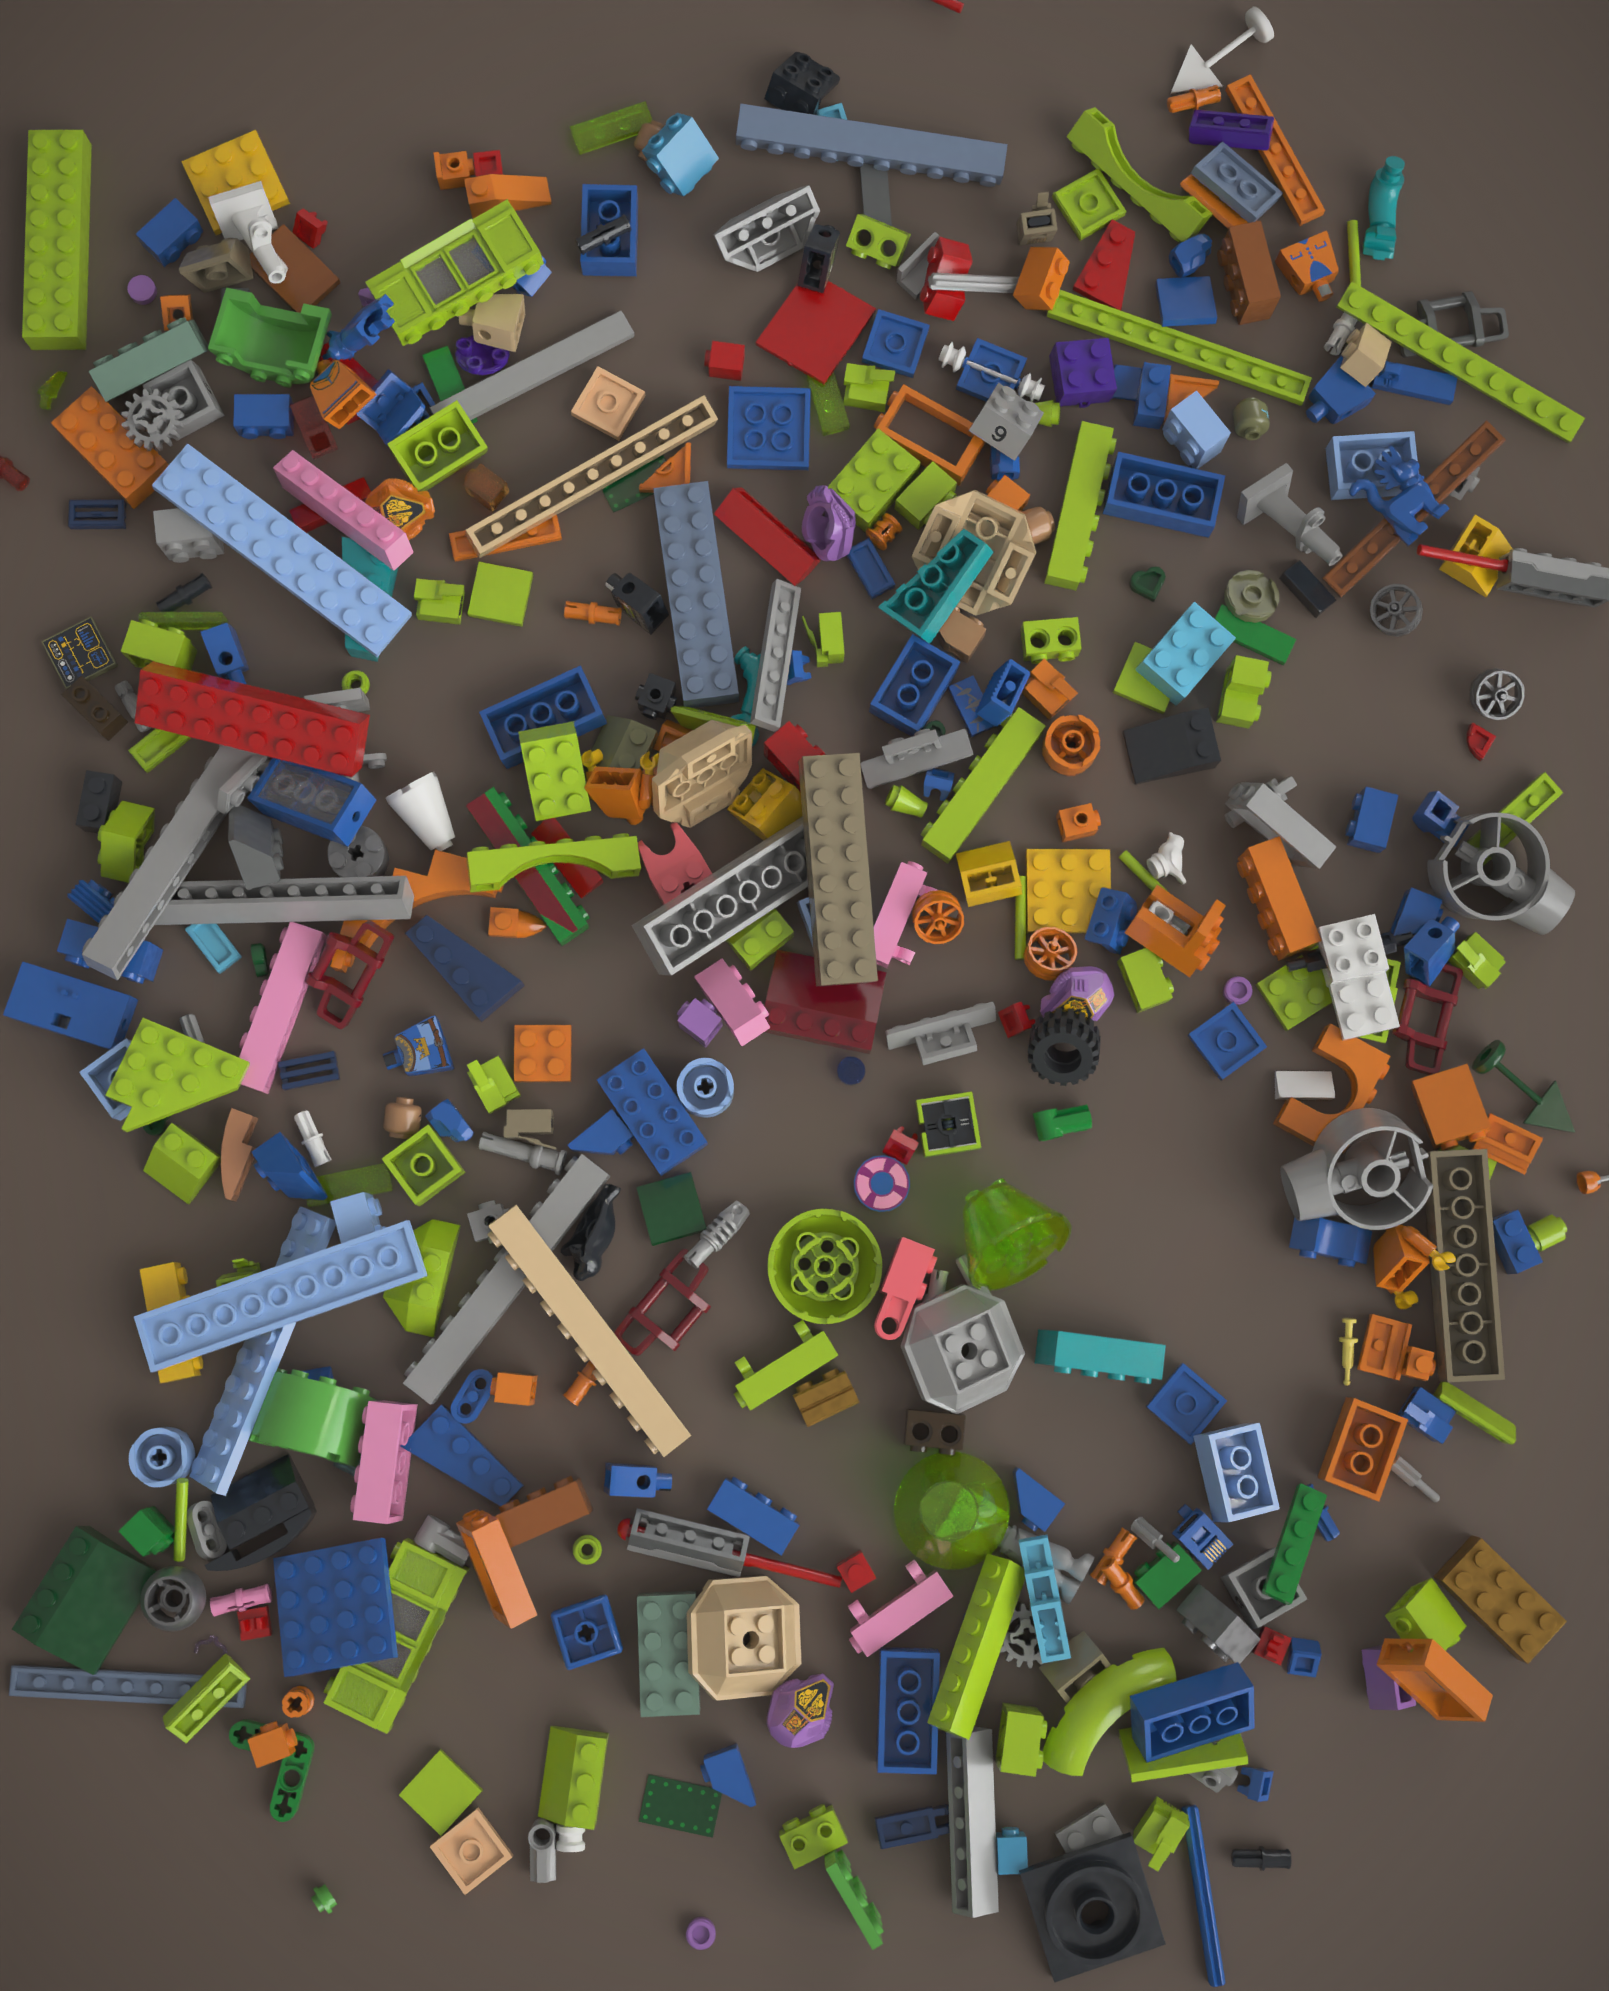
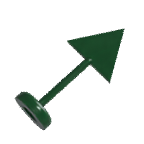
M1500 1040L1491 1042L1479 1053L1472 1064V1069L1476 1073L1485 1074L1495 1067L1537 1103L1523 1124L1575 1133L1556 1080L1541 1098L1500 1063L1506 1051L1504 1043Z

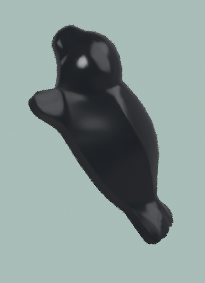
M605 1184L597 1198L585 1211L572 1238L561 1248L560 1252L564 1256L573 1257V1276L578 1281H584L597 1275L601 1269L602 1255L610 1245L615 1232L613 1200L621 1191V1188L612 1184Z

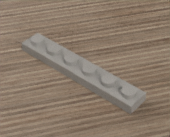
M776 579L771 587L750 720L751 724L776 732L781 725L801 593L800 587Z

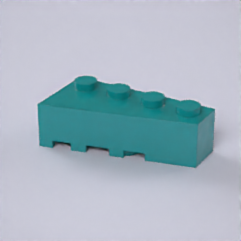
M963 529L937 553V556L927 565L924 564L907 584L903 583L896 590L897 593L888 601L880 604L878 608L930 644L994 551L984 541Z
M342 537V560L392 597L399 567L393 571L352 539ZM345 634V648L351 657L378 662L379 656L375 657Z
M1038 1329L1035 1364L1054 1366V1372L1071 1374L1072 1368L1081 1369V1375L1098 1377V1372L1108 1373L1107 1379L1125 1381V1375L1135 1376L1134 1382L1151 1384L1152 1378L1162 1380L1166 1345Z

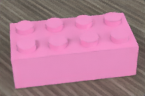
M383 1400L368 1401V1406L364 1407L362 1422L365 1424L364 1436L360 1437L358 1444L361 1460L360 1465L356 1467L354 1475L357 1491L356 1495H353L350 1510L354 1513L353 1520L382 1524L403 1521L411 1452L400 1446H405L409 1437L414 1433L418 1404Z

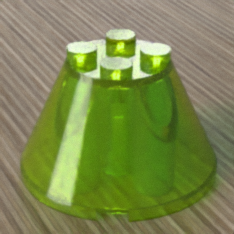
M1003 1178L997 1179L989 1187L981 1191L974 1190L965 1197L967 1204L963 1209L962 1215L968 1277L976 1289L980 1290L981 1286H987L990 1291L998 1290L1028 1278L1047 1265L1048 1261L1046 1258L1055 1249L1060 1252L1071 1235V1223L1065 1215L1008 1184Z
M956 1452V1455L937 1453L915 1464L904 1476L897 1490L894 1515L899 1535L907 1548L916 1557L938 1568L963 1569L985 1560L986 1555L992 1554L1000 1545L1008 1527L1010 1506L1008 1495L1001 1479L985 1462L966 1453Z

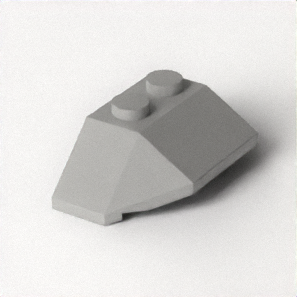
M806 185L778 194L730 219L713 236L724 260L759 272L804 248L820 209L810 185Z

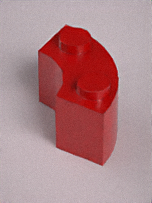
M939 236L935 247L932 246L927 255L929 264L925 283L920 293V300L924 304L925 314L954 321L965 302V291L932 290L929 288L928 277L932 273L968 274L973 261L968 244Z

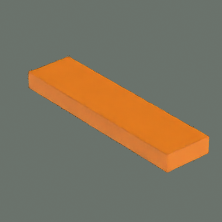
M557 515L486 555L562 540ZM466 530L449 533L455 562L478 557L465 536Z

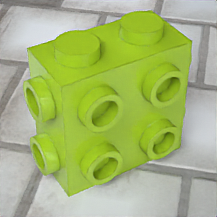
M1433 1578L1411 1586L1385 1615L1401 1639H1433L1445 1651L1459 1642L1461 1639L1459 1635L1466 1628L1465 1623Z

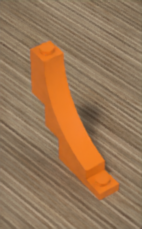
M438 850L434 852L428 876L398 868L394 869L392 875L407 877L414 894L412 909L423 903L448 896L476 895L496 898L497 892H502L504 887L503 885L499 890L470 892L467 858ZM396 919L347 920L343 922L340 934L353 938L361 925L367 921H372L386 929ZM367 929L359 942L370 948L378 935ZM337 949L330 967L335 971L346 973L347 968L352 967L355 956L347 951Z

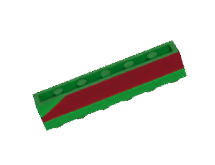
M493 787L468 803L466 807L494 849H500L502 845L516 844L517 847L529 846V843L536 842L537 840L534 836L529 839L524 832L528 827L519 814L513 816L508 807L512 804L505 793L502 791L498 794ZM553 863L537 865L520 872L514 878L561 946H564L589 929L586 922L590 919L589 915L581 904L576 907L570 898L574 894L566 882L559 883L555 877L559 872Z

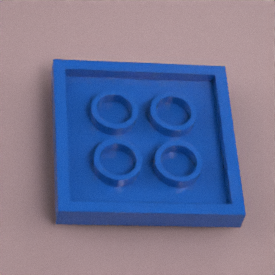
M729 386L727 468L809 471L811 388Z

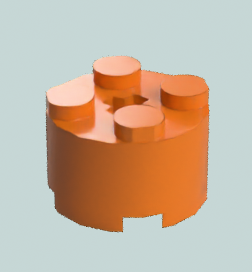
M1083 715L1060 716L1051 724L1043 739L1042 756L1050 768L1060 774L1075 776L1082 773L1091 766L1100 750L1099 730L1090 719ZM1072 741L1076 744L1075 748L1067 747V743L1070 744Z

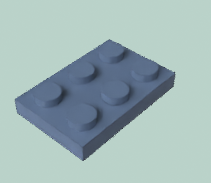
M1221 142L1196 164L1191 172L1201 184L1210 189L1221 201L1230 206L1248 223L1256 222L1283 194L1281 190L1224 142Z

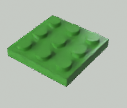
M835 1849L824 1855L826 1871L870 1947L874 1950L883 1944L881 1933L884 1932L880 1919L881 1915L873 1902L868 1904L865 1893L866 1889L858 1876L853 1878L850 1868L851 1864L842 1849L840 1851Z

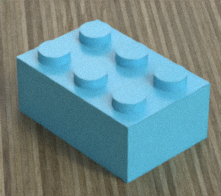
M1193 602L1135 670L1165 694L1176 706L1189 694L1236 637L1196 602Z

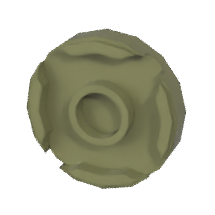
M1245 570L1238 572L1229 580L1224 590V601L1228 610L1235 617L1245 622L1257 623L1268 619L1273 615L1279 603V590L1275 582L1271 578L1268 580L1259 571Z

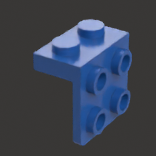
M388 369L372 388L377 395L356 414L374 428L385 445H387V443L405 433L413 423H417L422 418L425 405L413 388Z

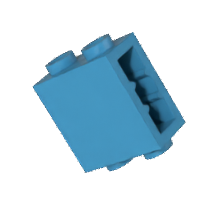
M681 113L671 116L666 121V125L649 139L648 144L642 150L647 159V166L661 179L660 185L669 194L675 193L683 197L694 189L695 184L712 169L714 163L719 159L693 117Z

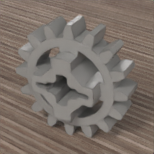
M143 389L142 397L134 393L135 402L126 401L125 404L129 411L121 413L127 419V421L122 423V427L125 430H129L126 436L130 440L135 439L134 444L138 447L144 444L148 451L152 450L153 445L161 451L163 449L162 444L165 442L171 447L173 445L171 438H180V435L176 432L177 428H184V424L178 421V419L184 417V414L180 410H176L180 405L176 400L171 401L172 397L167 392L161 395L158 389H154L152 395L147 389ZM155 403L166 406L167 410L164 408L158 409ZM152 416H156V418L153 419V424H150L149 422L152 421ZM138 430H141L142 432L148 431L150 437L143 436L138 432Z
M1020 1603V1610H1014L1010 1624L1016 1618H1018L1019 1623L1014 1630H1007L1000 1653L1008 1652L1005 1658L1008 1662L1016 1658L1017 1667H1020L1023 1661H1026L1027 1666L1032 1668L1034 1660H1037L1040 1665L1044 1663L1041 1661L1040 1651L1038 1650L1034 1653V1647L1038 1641L1035 1626L1031 1624L1030 1616H1032L1031 1607L1030 1610L1026 1609L1024 1603ZM1024 1628H1028L1030 1633H1035L1034 1636L1029 1637V1642L1027 1643L1022 1638L1017 1637L1019 1634H1023ZM1008 1643H1017L1021 1646L1023 1655L1011 1649Z

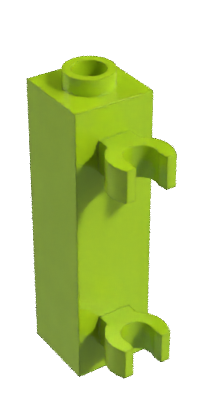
M801 1320L793 1325L803 1341L798 1347L754 1373L745 1356L737 1360L735 1364L745 1379L735 1385L738 1391L734 1393V1396L742 1408L748 1406L751 1411L837 1357L838 1353L825 1332L821 1331L813 1336L804 1320Z

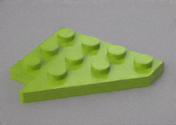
M142 1018L105 1096L131 1107L121 1128L123 1131L129 1132L238 1090L250 1063Z

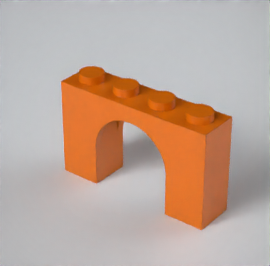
M1331 1023L1323 1028L1312 1052L1338 1065L1345 1071L1351 1084V1096L1348 1104L1337 1114H1324L1290 1097L1285 1100L1273 1123L1275 1126L1313 1147L1320 1133L1331 1121L1346 1112L1364 1108L1366 1103L1370 1104L1377 1093L1374 1087L1378 1079L1383 1080L1390 1068V1065L1387 1064L1390 1058L1389 1055L1358 1038L1342 1040L1340 1029Z

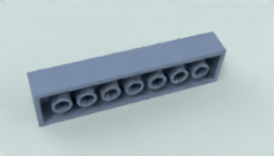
M708 481L653 488L684 706L699 708L739 702Z

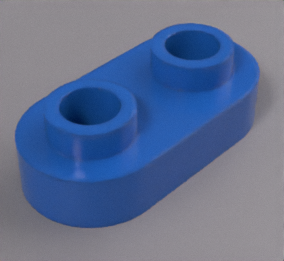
M474 1370L463 1383L451 1404V1415L457 1422L467 1424L475 1421L491 1396L492 1378H494L493 1374L488 1370ZM479 1378H483L486 1381L484 1389H479L476 1385ZM464 1403H468L471 1406L469 1414H464L461 1410Z

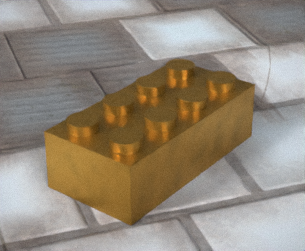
M1471 1535L1433 1576L1517 1660L1529 1664L1567 1622L1480 1537Z

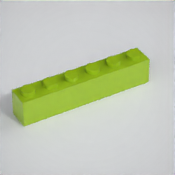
M1085 421L1081 422L1044 584L1076 591L1079 583L1085 582L1088 567L1083 566L1085 556H1091L1094 541L1089 540L1091 531L1096 532L1100 516L1095 515L1097 505L1102 506L1105 490L1101 489L1102 480L1107 481L1111 464L1106 463L1108 454L1113 455L1117 440L1112 438L1114 428Z
M1020 707L1017 708L1014 714L1012 713L1006 720L1001 722L1000 725L1004 727L998 736L994 733L984 746L988 749L982 758L979 755L976 756L968 768L972 771L968 778L964 779L961 777L952 790L956 793L950 802L946 799L936 812L940 815L934 824L929 822L921 833V836L924 837L921 846L947 864H949L1046 727Z
M991 1554L986 1555L927 1722L947 1733L970 1740L1025 1581L1024 1568L1013 1561Z

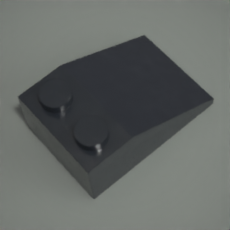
M1208 707L1179 713L1123 731L1135 785L1213 769L1221 761Z

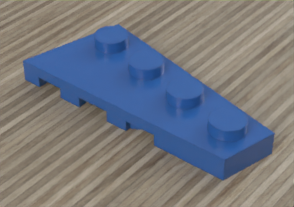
M443 1404L409 1437L405 1446H400L499 1506L506 1504L524 1486L462 1423L457 1422L452 1417L451 1412Z

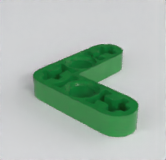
M248 1719L238 1721L229 1731L230 1742L237 1748L251 1751L247 1740L250 1737L241 1741V1735L236 1734V1731L241 1730L245 1726L247 1727V1733L254 1735L265 1724ZM296 1731L294 1732L297 1742L303 1741V1747L307 1748V1751L298 1756L296 1755V1749L291 1756L282 1759L270 1804L271 1816L279 1822L289 1821L297 1813L314 1753L315 1745L312 1738ZM293 1769L299 1773L300 1781L298 1785L290 1786L285 1782L284 1776L287 1770ZM286 1792H296V1796L293 1794L289 1796L287 1806L292 1807V1810H288L285 1815L281 1814V1808L277 1807V1804H281L284 1801Z

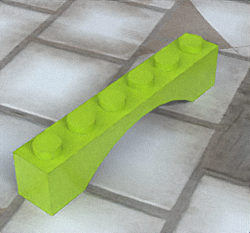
M1097 108L1085 110L1067 135V138L1072 142V147L1076 151L1087 155L1092 160L1091 164L1096 169L1108 174L1111 177V182L1116 187L1124 189L1130 194L1132 202L1140 207H1144L1150 213L1153 221L1161 225L1163 224L1170 231L1169 234L1174 240L1184 242L1196 236L1213 213L1194 196L1166 193L1142 179L1124 156L1117 139L1115 125Z
M627 833L616 834L613 838L602 839L600 836H591L585 838V841L574 842L573 839H561L556 844H545L543 841H536L524 847H517L516 844L502 845L500 849L489 850L488 847H476L472 849V852H467L470 892L499 890L508 880L520 872L548 863L584 865L601 872L611 879L639 876L641 870L637 836L629 837Z

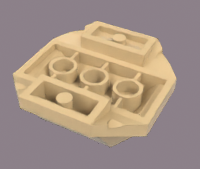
M977 490L936 504L912 554L918 570L924 564L927 565L948 542L965 529L984 541L994 552L961 598L957 607L976 616L1011 605L1036 555V549L1025 514Z
M710 720L661 748L657 775L652 778L653 808L658 817L691 828L732 804L739 795V787L746 779L752 766L751 730L746 725L734 726Z
M758 1575L709 1579L703 1587V1591L687 1611L688 1673L712 1699L717 1701L772 1695V1692L801 1665L799 1604L768 1576ZM749 1632L750 1641L744 1646L743 1637L745 1633Z

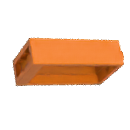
M903 384L899 392L894 391L887 403L890 406L886 414L881 413L878 416L874 428L876 430L879 428L919 460L922 466L927 468L932 461L936 463L960 486L986 442L969 431L973 424L972 422ZM904 400L972 438L956 466L888 428Z
M479 1509L464 1514L463 1520L457 1522L456 1525L494 1618L512 1629L537 1616L499 1519L483 1510L479 1511Z
M1384 1639L1376 1665L1436 1720L1486 1721L1493 1695L1433 1639Z

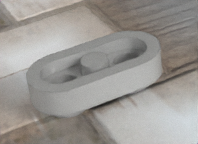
M201 1501L191 1505L187 1511V1523L197 1554L205 1560H212L222 1556L226 1550L227 1543L217 1524L213 1504L208 1501ZM198 1514L201 1516V1522L198 1520ZM206 1541L210 1544V1549L207 1548Z

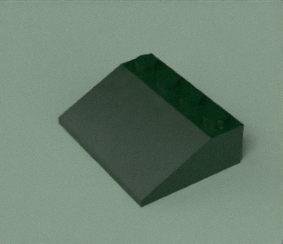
M76 1526L12 1630L47 1652L92 1675H96L138 1607L145 1583L157 1570L91 1526Z

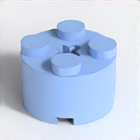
M699 1058L691 1061L681 1071L677 1080V1093L680 1102L688 1112L695 1116L708 1118L719 1115L730 1106L733 1099L734 1083L730 1071L722 1063L711 1058ZM707 1081L708 1085L714 1086L707 1095H704L703 1091H698V1088L702 1087V1082Z
M160 1427L145 1431L135 1441L129 1452V1466L132 1473L150 1487L172 1485L176 1483L178 1478H185L191 1473V1466L195 1459V1448L189 1435L174 1427ZM158 1454H166L167 1459L164 1461L158 1460Z

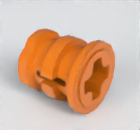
M885 513L882 516V521L878 520L874 524V529L868 528L866 530V535L877 548L884 551L887 549L886 543L892 542L895 539V534H900L903 529L892 515ZM884 529H887L884 534H881Z
M296 1686L289 1690L282 1700V1710L285 1715L290 1718L301 1717L311 1711L315 1700L312 1691L306 1686ZM300 1697L302 1699L301 1706L295 1708L292 1705L295 1702L294 1699Z

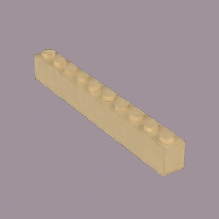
M705 395L469 527L465 531V536L478 558H481L715 425L718 418Z
M515 1204L490 1223L488 1227L491 1231L487 1234L497 1248L501 1245L504 1246L509 1253L505 1256V1259L514 1270L520 1267L526 1275L522 1280L532 1294L538 1291L544 1300L540 1302V1305L549 1317L555 1314L561 1321L557 1326L567 1340L573 1337L579 1345L574 1350L584 1363L588 1360L592 1362L596 1368L592 1373L603 1386L605 1383H608L614 1391L609 1396L620 1409L623 1406L627 1408L631 1414L627 1417L628 1421L637 1432L642 1428L648 1436L644 1442L655 1455L657 1452H660L665 1457L688 1439L691 1434L519 1207Z

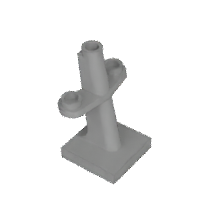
M1287 463L1241 492L1237 518L1242 525H1245L1264 512L1295 537L1296 548L1301 552L1304 551L1308 554L1313 551L1326 561L1329 566L1341 559L1340 547L1318 527L1326 518L1323 515L1324 511L1318 507L1306 515L1288 498L1293 470Z
M361 688L304 696V699L356 712L370 710L369 699ZM385 753L364 755L363 765L368 764L370 769L385 767L387 756ZM357 772L353 777L341 775L351 780L360 782L359 772Z

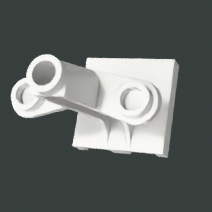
M259 181L208 197L224 238L244 239L268 275L270 282L281 283L286 277L288 267L276 254L271 244L272 230L278 229V224L262 182Z

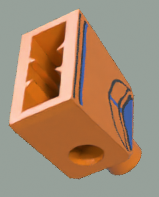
M329 360L320 361L316 368L319 376L310 384V389L321 416L338 429H341L377 395L352 369L339 360H335L332 363Z

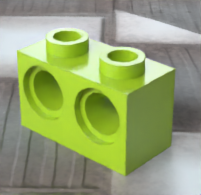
M857 214L846 246L852 248L851 253L864 259L869 255L877 259V265L891 269L892 266L900 265L911 234L867 215ZM863 229L871 234L872 238L869 245H863L859 240V234ZM887 240H892L896 244V252L893 256L887 255L884 251V243Z
M1078 617L1025 621L1022 623L1020 631L1024 661L1039 664L1044 658L1047 661L1048 659L1058 658L1059 661L1066 662L1072 661L1075 657L1079 656L1081 640ZM1067 636L1072 644L1064 646L1060 644L1058 637ZM1039 638L1043 641L1044 647L1036 648L1031 644L1030 640Z

